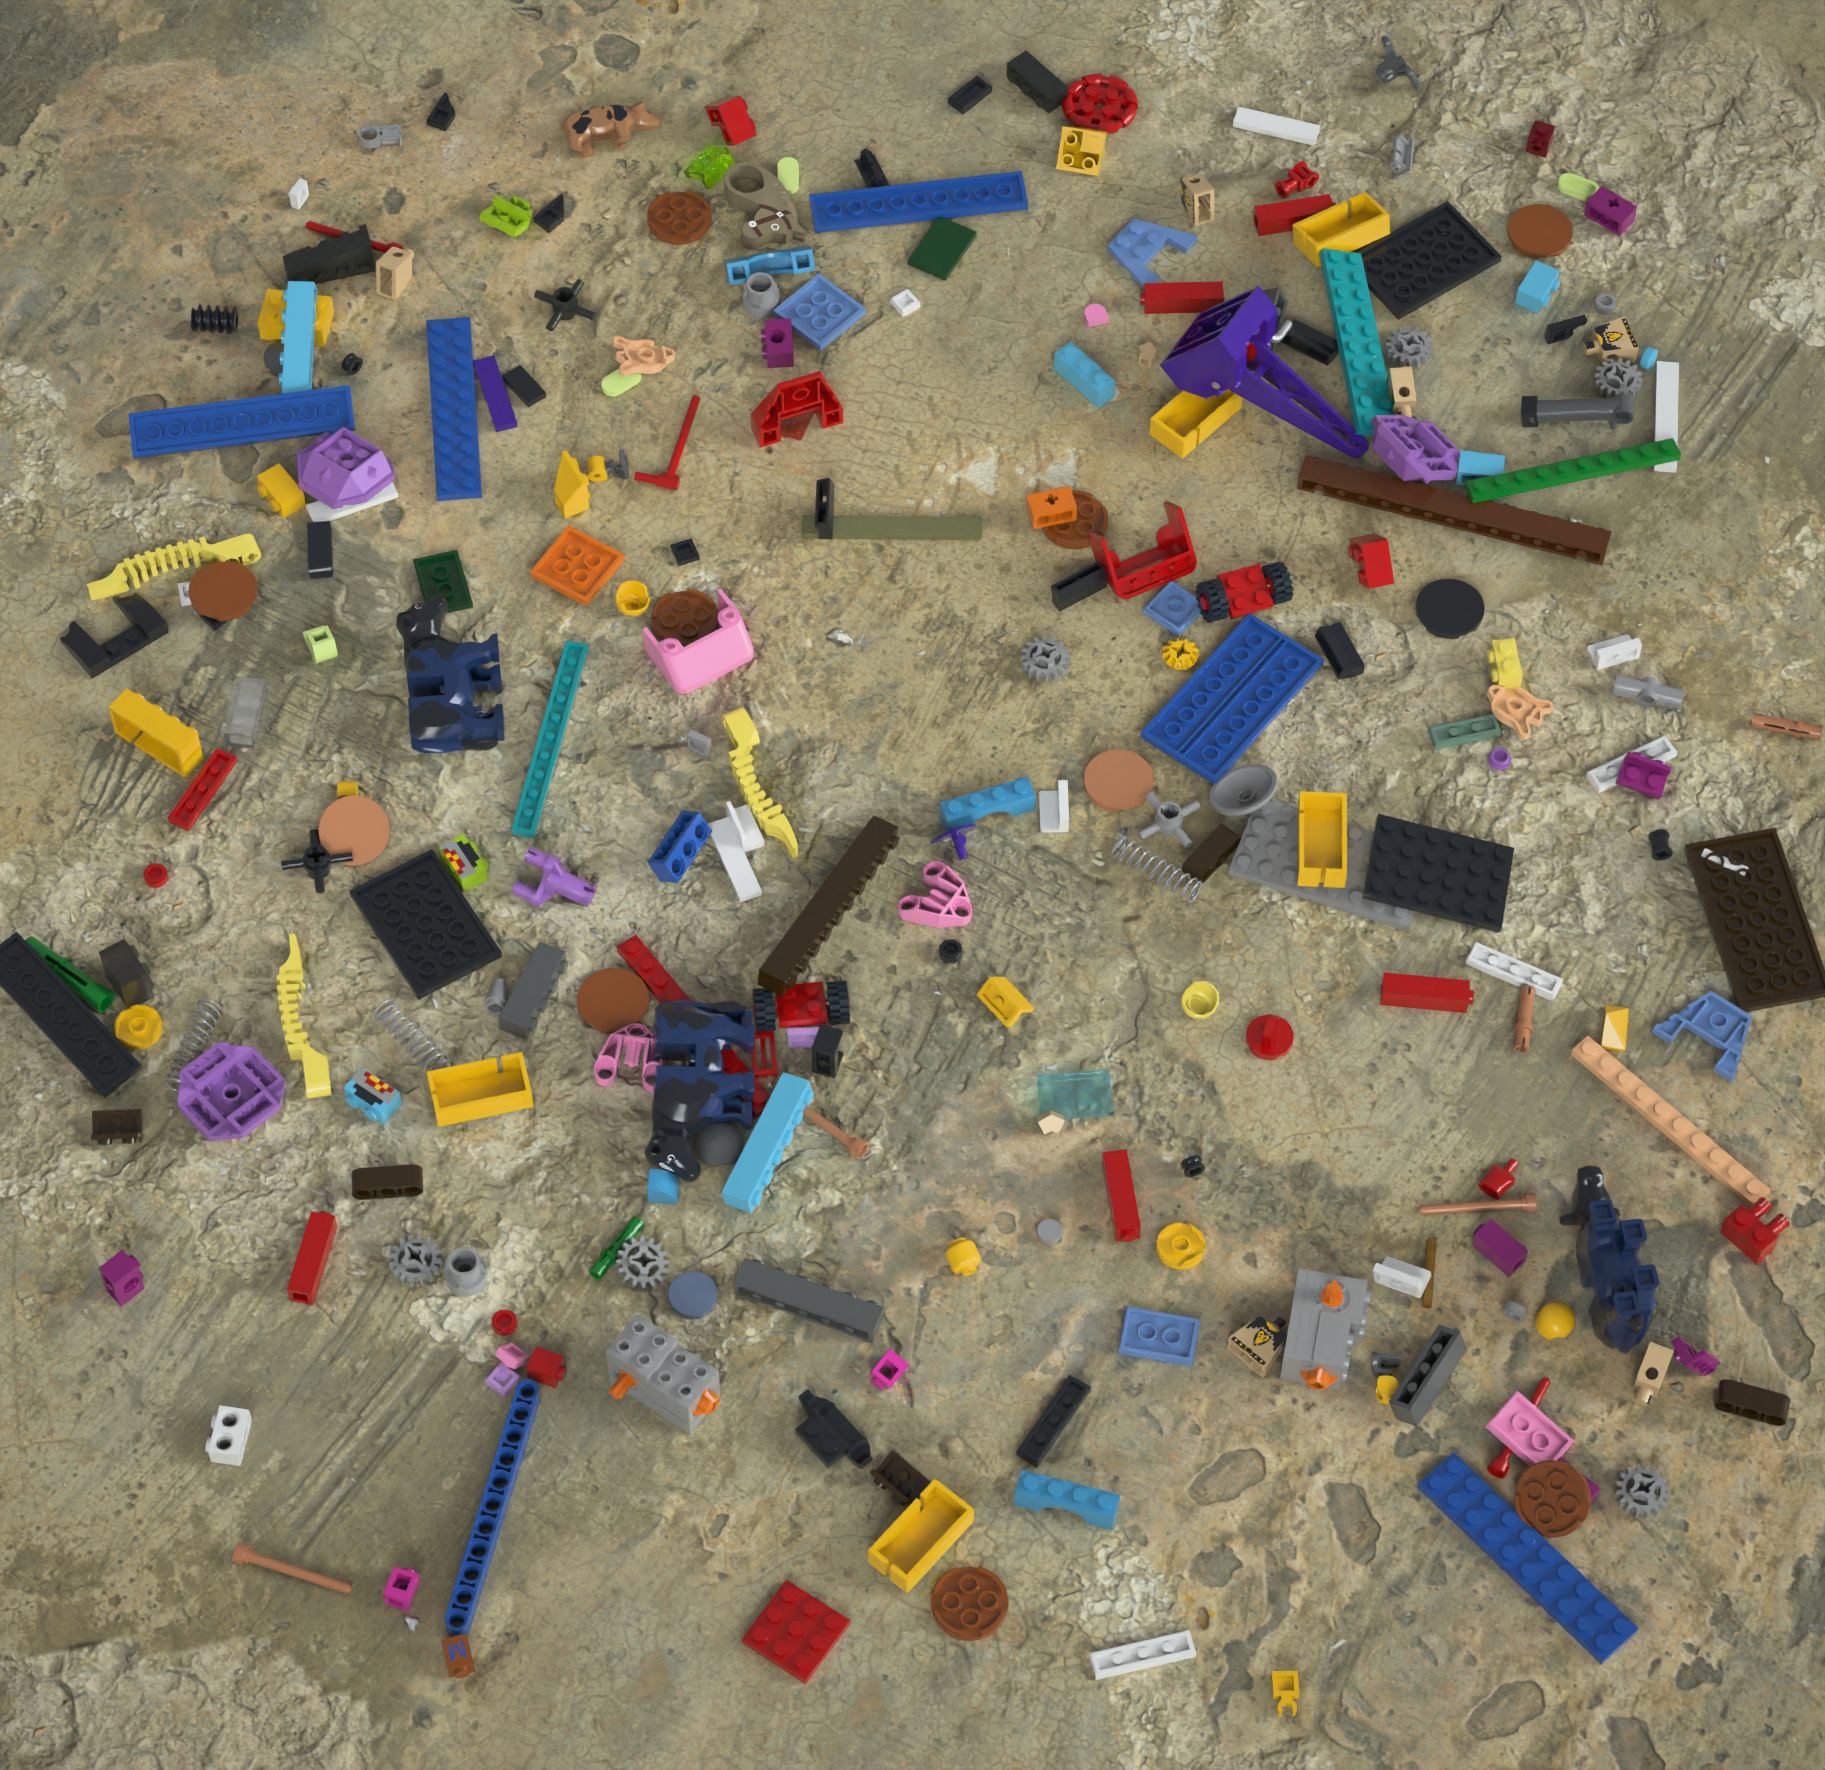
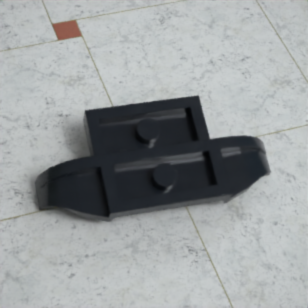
M809 1389L798 1396L802 1407L810 1418L795 1428V1433L827 1468L844 1455L860 1469H863L873 1461L867 1438L862 1436L836 1408L833 1402L813 1395Z

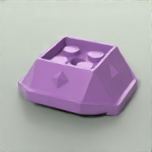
M1375 415L1371 420L1373 425L1372 449L1403 481L1422 480L1428 484L1431 480H1452L1457 474L1460 450L1432 422L1425 420L1420 422L1404 415Z
M345 427L332 433H323L296 455L298 488L332 509L342 508L343 505L365 503L395 479L391 459L386 457L384 452L371 444L370 441L364 440Z
M218 1042L180 1070L178 1109L209 1142L244 1138L281 1109L286 1085L285 1079L255 1048ZM232 1095H236L235 1098H231V1099L228 1098V1097H230V1096H232Z

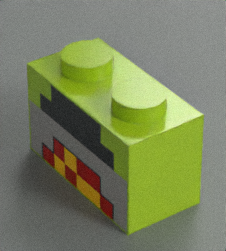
M464 833L439 845L441 860L463 892L488 880V863L484 857L480 858L478 856L476 845L472 840L468 841Z

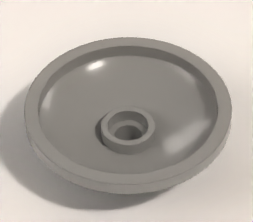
M1248 764L1234 768L1222 775L1214 783L1210 791V802L1213 808L1223 815L1243 816L1253 813L1271 800L1277 790V777L1272 769L1260 764Z

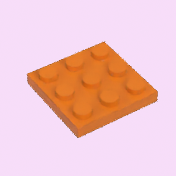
M568 525L530 571V577L587 607L624 562L625 555Z

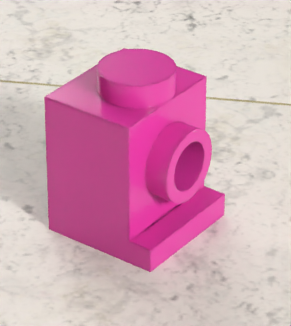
M889 1349L868 1374L872 1377L870 1382L880 1390L883 1388L889 1390L909 1364ZM883 1368L889 1370V1377L882 1375L881 1371Z
M394 1567L383 1592L385 1604L409 1612L411 1609L410 1605L420 1585L419 1575L410 1568L404 1567L400 1569Z

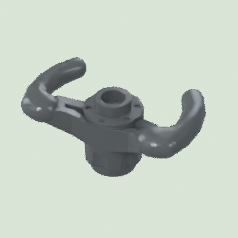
M1383 36L1381 42L1385 48V61L1378 65V68L1375 70L1384 84L1386 82L1390 83L1399 76H1407L1412 87L1418 89L1420 82L1414 71L1406 64L1401 55L1396 57L1397 53L1392 46L1389 37Z

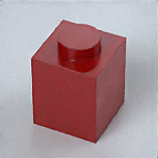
M539 1347L535 1348L526 1367L528 1379L556 1388L559 1380H564L567 1373L564 1356Z

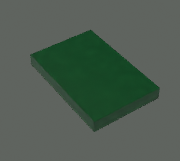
M939 216L909 257L908 265L946 281L976 238L977 232Z
M457 550L413 559L424 602H427L434 595H441L446 599L447 613L473 608V602Z

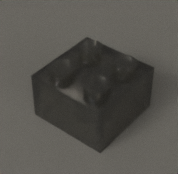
M122 939L99 952L105 976L127 1009H130L133 1005H141L154 998L152 992L154 984L149 976L151 972L145 962L140 963L138 960L139 954L134 945L129 946L126 940Z

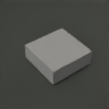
M691 729L687 734L688 749L708 757L712 752L711 738Z

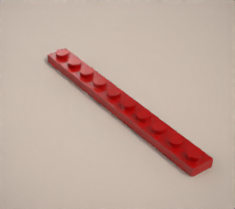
M637 935L617 946L619 955L634 973L642 979L660 1004L667 1001H691ZM732 1048L721 1052L724 1062V1073L732 1074L750 1071ZM754 1076L753 1099H746L741 1095L737 1096L742 1102L752 1101V1114L757 1119L761 1116L771 1095Z

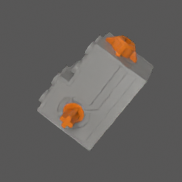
M1298 1269L1280 1379L1305 1383L1315 1390H1324L1326 1388L1340 1389L1341 1381H1346L1351 1348L1352 1346L1357 1347L1358 1338L1363 1339L1371 1297V1291L1367 1290L1368 1280Z
M636 1314L606 1350L609 1381L614 1384L608 1392L614 1399L621 1400L627 1393L690 1435L703 1418L717 1408L720 1401L719 1371L679 1346L677 1339L640 1315Z

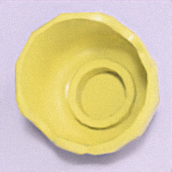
M1206 981L1193 982L1181 997L1182 1009L1188 1016L1196 1020L1206 1019L1211 1016L1219 1004L1218 991L1214 985Z

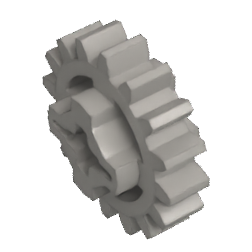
M1408 325L1407 329L1404 330L1400 326L1398 332L1392 330L1391 336H1387L1385 345L1387 358H1392V364L1400 363L1399 367L1415 365L1416 368H1420V363L1426 365L1427 359H1431L1433 351L1432 338L1426 337V331L1420 333L1419 327L1411 330L1410 325Z
M1610 358L1609 364L1603 361L1601 367H1597L1594 376L1595 389H1600L1599 394H1606V398L1614 397L1620 393L1630 394L1634 398L1635 393L1639 394L1640 387L1642 386V372L1637 371V365L1630 366L1629 360L1623 363L1622 358H1619L1618 362Z
M1043 636L1040 641L1035 637L1033 644L1027 642L1026 648H1022L1020 663L1023 664V672L1028 671L1029 678L1035 675L1037 682L1044 678L1045 683H1048L1049 678L1057 681V675L1063 677L1065 670H1069L1070 654H1068V647H1063V641L1056 643L1055 637L1047 640L1046 636Z
M418 1234L416 1239L408 1235V1241L405 1242L399 1239L400 1246H392L394 1254H389V1261L391 1262L389 1263L390 1271H393L395 1279L400 1277L402 1285L410 1281L411 1287H414L415 1282H419L422 1287L424 1286V1280L427 1279L429 1282H433L432 1275L439 1276V1268L443 1267L442 1251L439 1250L437 1242L431 1244V1237L428 1236L425 1240H422L421 1234Z
M641 1236L638 1242L632 1237L629 1244L624 1242L621 1246L622 1250H618L616 1254L620 1259L616 1260L615 1266L621 1267L616 1274L617 1276L624 1275L622 1283L630 1281L631 1289L636 1285H639L640 1291H643L646 1285L653 1289L655 1282L660 1284L663 1281L662 1276H666L668 1273L665 1267H668L670 1261L664 1260L668 1253L667 1251L661 1252L662 1244L659 1243L655 1246L653 1244L654 1238L652 1237L648 1242H645L644 1236ZM636 1249L635 1255L627 1257L631 1251ZM642 1260L643 1264H646V1266L642 1267V1264L638 1261ZM657 1269L654 1275L648 1277L649 1271Z
M1637 1464L1635 1471L1631 1467H1627L1626 1474L1620 1473L1619 1481H1616L1615 1489L1617 1491L1615 1498L1621 1499L1618 1504L1619 1508L1626 1506L1625 1514L1628 1515L1634 1512L1636 1519L1639 1518L1640 1514H1643L1645 1519L1648 1520L1650 1513L1657 1517L1660 1510L1665 1511L1671 1497L1668 1494L1671 1486L1664 1485L1667 1477L1663 1476L1660 1478L1658 1476L1659 1469L1654 1472L1650 1471V1465H1647L1644 1470L1640 1464ZM1629 1483V1484H1630V1487H1629L1630 1490H1629V1492L1627 1493V1492H1626V1486H1627V1484ZM1656 1491H1659V1498H1658V1500L1656 1501V1499H1655V1498H1656V1495H1655V1494H1656Z

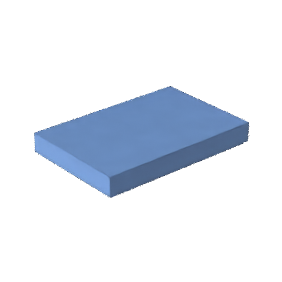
M1127 1306L1118 1354L1192 1367L1201 1319Z

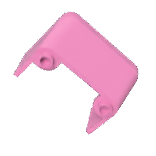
M721 588L717 590L718 623L722 628L685 647L674 638H667L658 643L647 627L643 628L644 650L677 693L687 694L749 662L753 658V645L742 617Z

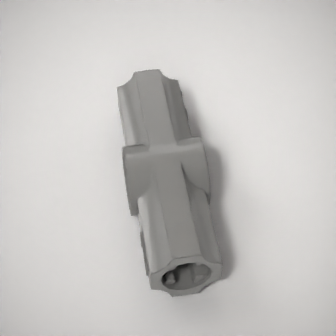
M1618 674L1613 689V695L1635 699L1643 707H1654L1657 704L1681 710L1685 693L1684 689L1662 685L1658 679L1653 677H1644L1640 680Z

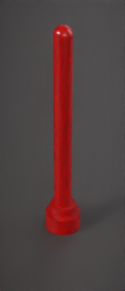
M312 221L306 223L307 229L335 238H340V234L345 232ZM370 239L372 249L384 254L391 247L403 250L402 244L395 242L384 244Z
M1543 1377L1529 1400L1535 1407H1538L1550 1385V1380L1547 1377ZM1505 1445L1501 1454L1491 1459L1487 1471L1496 1478L1504 1479L1510 1469L1508 1460L1513 1451Z

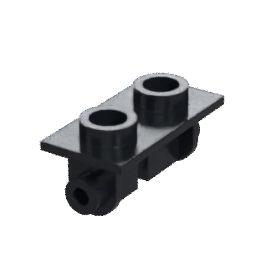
M863 149L860 152V159L854 160L867 188L890 186L875 155L870 150Z

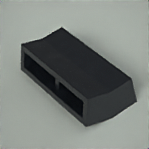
M1295 319L1292 321L1293 326L1280 341L1327 366L1339 354L1336 339Z
M830 478L819 479L816 482L815 527L818 531V539L833 540L834 484ZM823 496H826V502H823ZM822 516H826L824 522H822Z
M1097 561L1051 586L1052 603L1059 612L1106 588V568Z
M1341 622L1319 627L1315 638L1338 679L1352 678L1363 674L1365 665Z

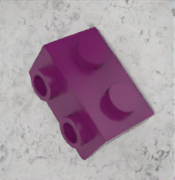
M1680 1336L1671 1341L1675 1348L1673 1355L1680 1364L1683 1363L1687 1369H1690L1700 1377L1713 1373L1716 1370V1366L1720 1364L1719 1359L1705 1349L1697 1353L1694 1346Z

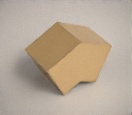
M1151 342L1138 346V365L1151 369L1155 363L1157 350Z
M1051 1110L1037 1116V1122L1044 1134L1051 1131L1059 1134L1065 1121L1064 1115Z

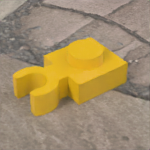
M1272 1671L1273 1699H1280L1277 1705L1278 1717H1282L1283 1707H1289L1292 1710V1716H1296L1297 1704L1292 1699H1299L1298 1671Z

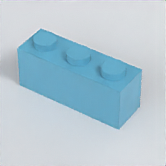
M1071 341L1054 353V370L1097 408H1100L1115 397L1116 381Z

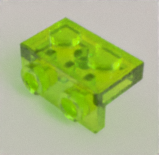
M709 145L703 149V152L696 159L689 163V166L683 172L687 178L701 179L705 188L711 189L726 174L727 170L735 164V161L727 147Z

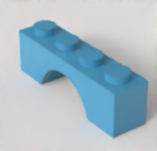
M809 245L723 260L726 281L729 285L746 283L749 276L759 271L774 275L783 273L797 274L815 270L813 251Z
M1027 776L940 802L939 818L945 832H949L960 826L974 824L978 819L994 812L1003 811L1010 813L1012 816H1017L1035 810L1036 794Z
M1025 1470L1020 1472L1014 1495V1505L1036 1511L1048 1507L1066 1509L1080 1515L1088 1524L1111 1530L1114 1528L1120 1503V1494Z

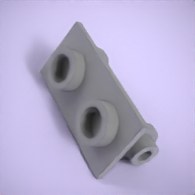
M1402 134L1395 135L1392 141L1394 152H1392L1390 167L1394 172V179L1407 174L1412 169L1414 138L1406 140Z

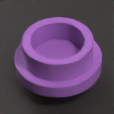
M1496 748L1489 753L1487 761L1493 769L1504 770L1509 767L1511 756L1506 749Z

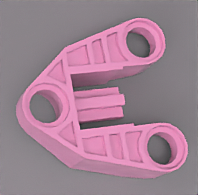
M940 861L931 862L923 869L925 884L933 888L928 898L908 895L903 897L898 903V915L901 919L931 927L963 926L968 924L972 918V907L964 881L948 865ZM930 871L938 872V874L933 876L927 875ZM905 905L913 906V908L908 910L902 909V907ZM963 909L968 914L965 917H960L955 912Z
M639 1023L630 1024L612 1033L601 1050L594 1067L596 1083L607 1087L615 1082L623 1048H627L624 1064L629 1065L631 1068L638 1066L641 1050H645L642 1072L643 1087L648 1092H653V1085L647 1083L646 1080L651 1076H655L656 1066H663L662 1059L653 1060V1034L646 1026ZM635 1031H639V1032H641L643 1035L634 1036V1035H631V1033H633V1032H635ZM602 1070H609L612 1076L603 1079L599 1076V1073Z

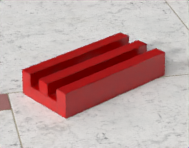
M774 1031L754 1032V1048L751 1053L754 1076L759 1079V1076H763V1079L773 1075V1078L778 1077ZM765 1038L770 1040L772 1069H767ZM755 1039H760L763 1070H758Z

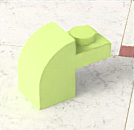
M322 625L302 632L315 664L338 657L335 640L328 625Z

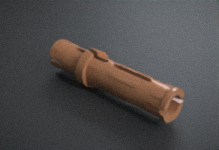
M1755 712L1751 726L1795 735V738L1802 736L1819 741L1823 731V726L1803 723V720L1793 721Z
M1529 985L1520 987L1517 1023L1514 1026L1515 1043L1513 1050L1518 1053L1519 1047H1521L1520 1054L1529 1051V1039L1533 1033L1531 1021L1535 988L1531 986L1530 992H1528Z

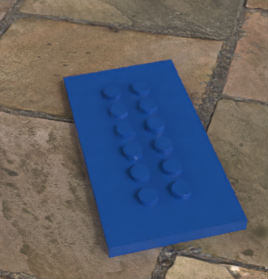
M1249 614L1141 731L1140 737L1214 785L1222 775L1228 772L1323 666L1324 659L1254 615Z

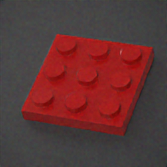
M786 1579L744 1635L742 1643L806 1684L848 1628L850 1620Z

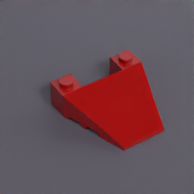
M820 371L778 383L750 414L751 429L760 448L781 442L780 420L814 411L822 429L843 423V408L834 389Z

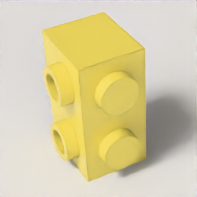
M1515 638L1492 640L1491 648L1487 650L1488 663H1491L1492 682H1495L1497 686L1506 687L1505 690H1514L1515 686L1520 688L1523 675Z

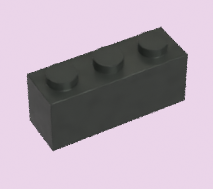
M1027 50L1007 62L1008 80L1017 85L1024 95L1029 96L1035 101L1039 108H1043L1049 114L1062 105V100L1068 95V86Z

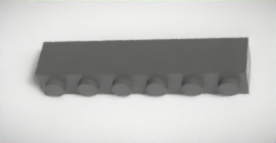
M745 1258L733 1282L734 1294L870 1343H873L884 1319V1307L875 1301L859 1299L850 1292L842 1293L834 1290L830 1285H820L811 1282L805 1276L797 1277L789 1274L782 1268L766 1266L763 1262L756 1259L750 1260Z

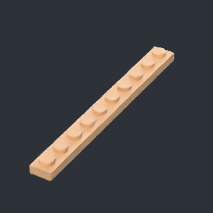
M1587 1036L1572 1049L1571 1055L1747 1205L1751 1207L1760 1197L1766 1198L1769 1195L1770 1189L1591 1037Z

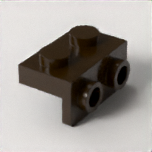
M142 1109L92 1111L93 1135H91V1140L97 1141V1145H111L112 1140H122V1144L137 1143V1139H143Z
M895 1450L889 1453L877 1470L872 1469L870 1471V1474L875 1477L873 1482L883 1490L888 1488L893 1492L892 1498L902 1506L905 1504L911 1505L916 1498L920 1499V1494L932 1482Z

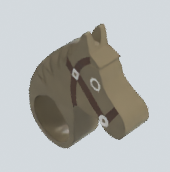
M751 162L736 163L727 170L724 182V196L732 206L755 216L753 221L746 222L742 226L741 244L746 249L755 250L771 242L787 244L792 239L805 241L803 236L805 235V230L798 224L797 212L792 199L774 174ZM739 179H751L757 182L762 189L743 193L734 189L731 184Z

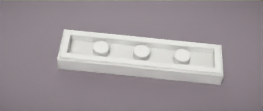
M1238 107L1233 121V127L1313 146L1316 144L1321 125Z
M392 482L365 503L343 505L342 508L332 509L321 501L307 504L306 510L312 522L331 521L398 498V492Z
M1665 735L1630 751L1639 752L1646 758L1663 762L1677 756L1676 749ZM1626 754L1587 772L1586 777L1598 794L1617 785L1615 784Z
M729 817L708 823L712 830L710 837L739 902L761 896L762 890Z
M1475 942L1465 962L1468 966L1515 986L1529 985V992L1530 987L1533 986L1536 995L1550 1001H1554L1563 983V979L1477 942Z
M1189 1630L1089 1653L1095 1680L1196 1657L1195 1647Z

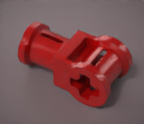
M1300 161L1293 169L1288 171L1286 179L1275 182V189L1281 198H1287L1295 190L1300 193L1305 189L1312 188L1318 182L1319 174L1312 172L1307 167L1308 165L1305 161Z

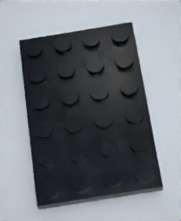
M1448 201L1356 252L1361 253L1368 289L1398 320L1501 262L1502 257Z
M1378 814L1375 820L1362 898L1500 932L1514 848Z
M433 849L349 891L350 897L418 1000L502 957L501 950Z

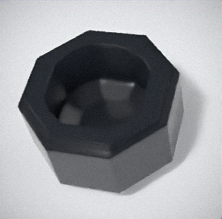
M954 939L944 940L939 946L940 959L947 964L956 963L962 957L961 944Z

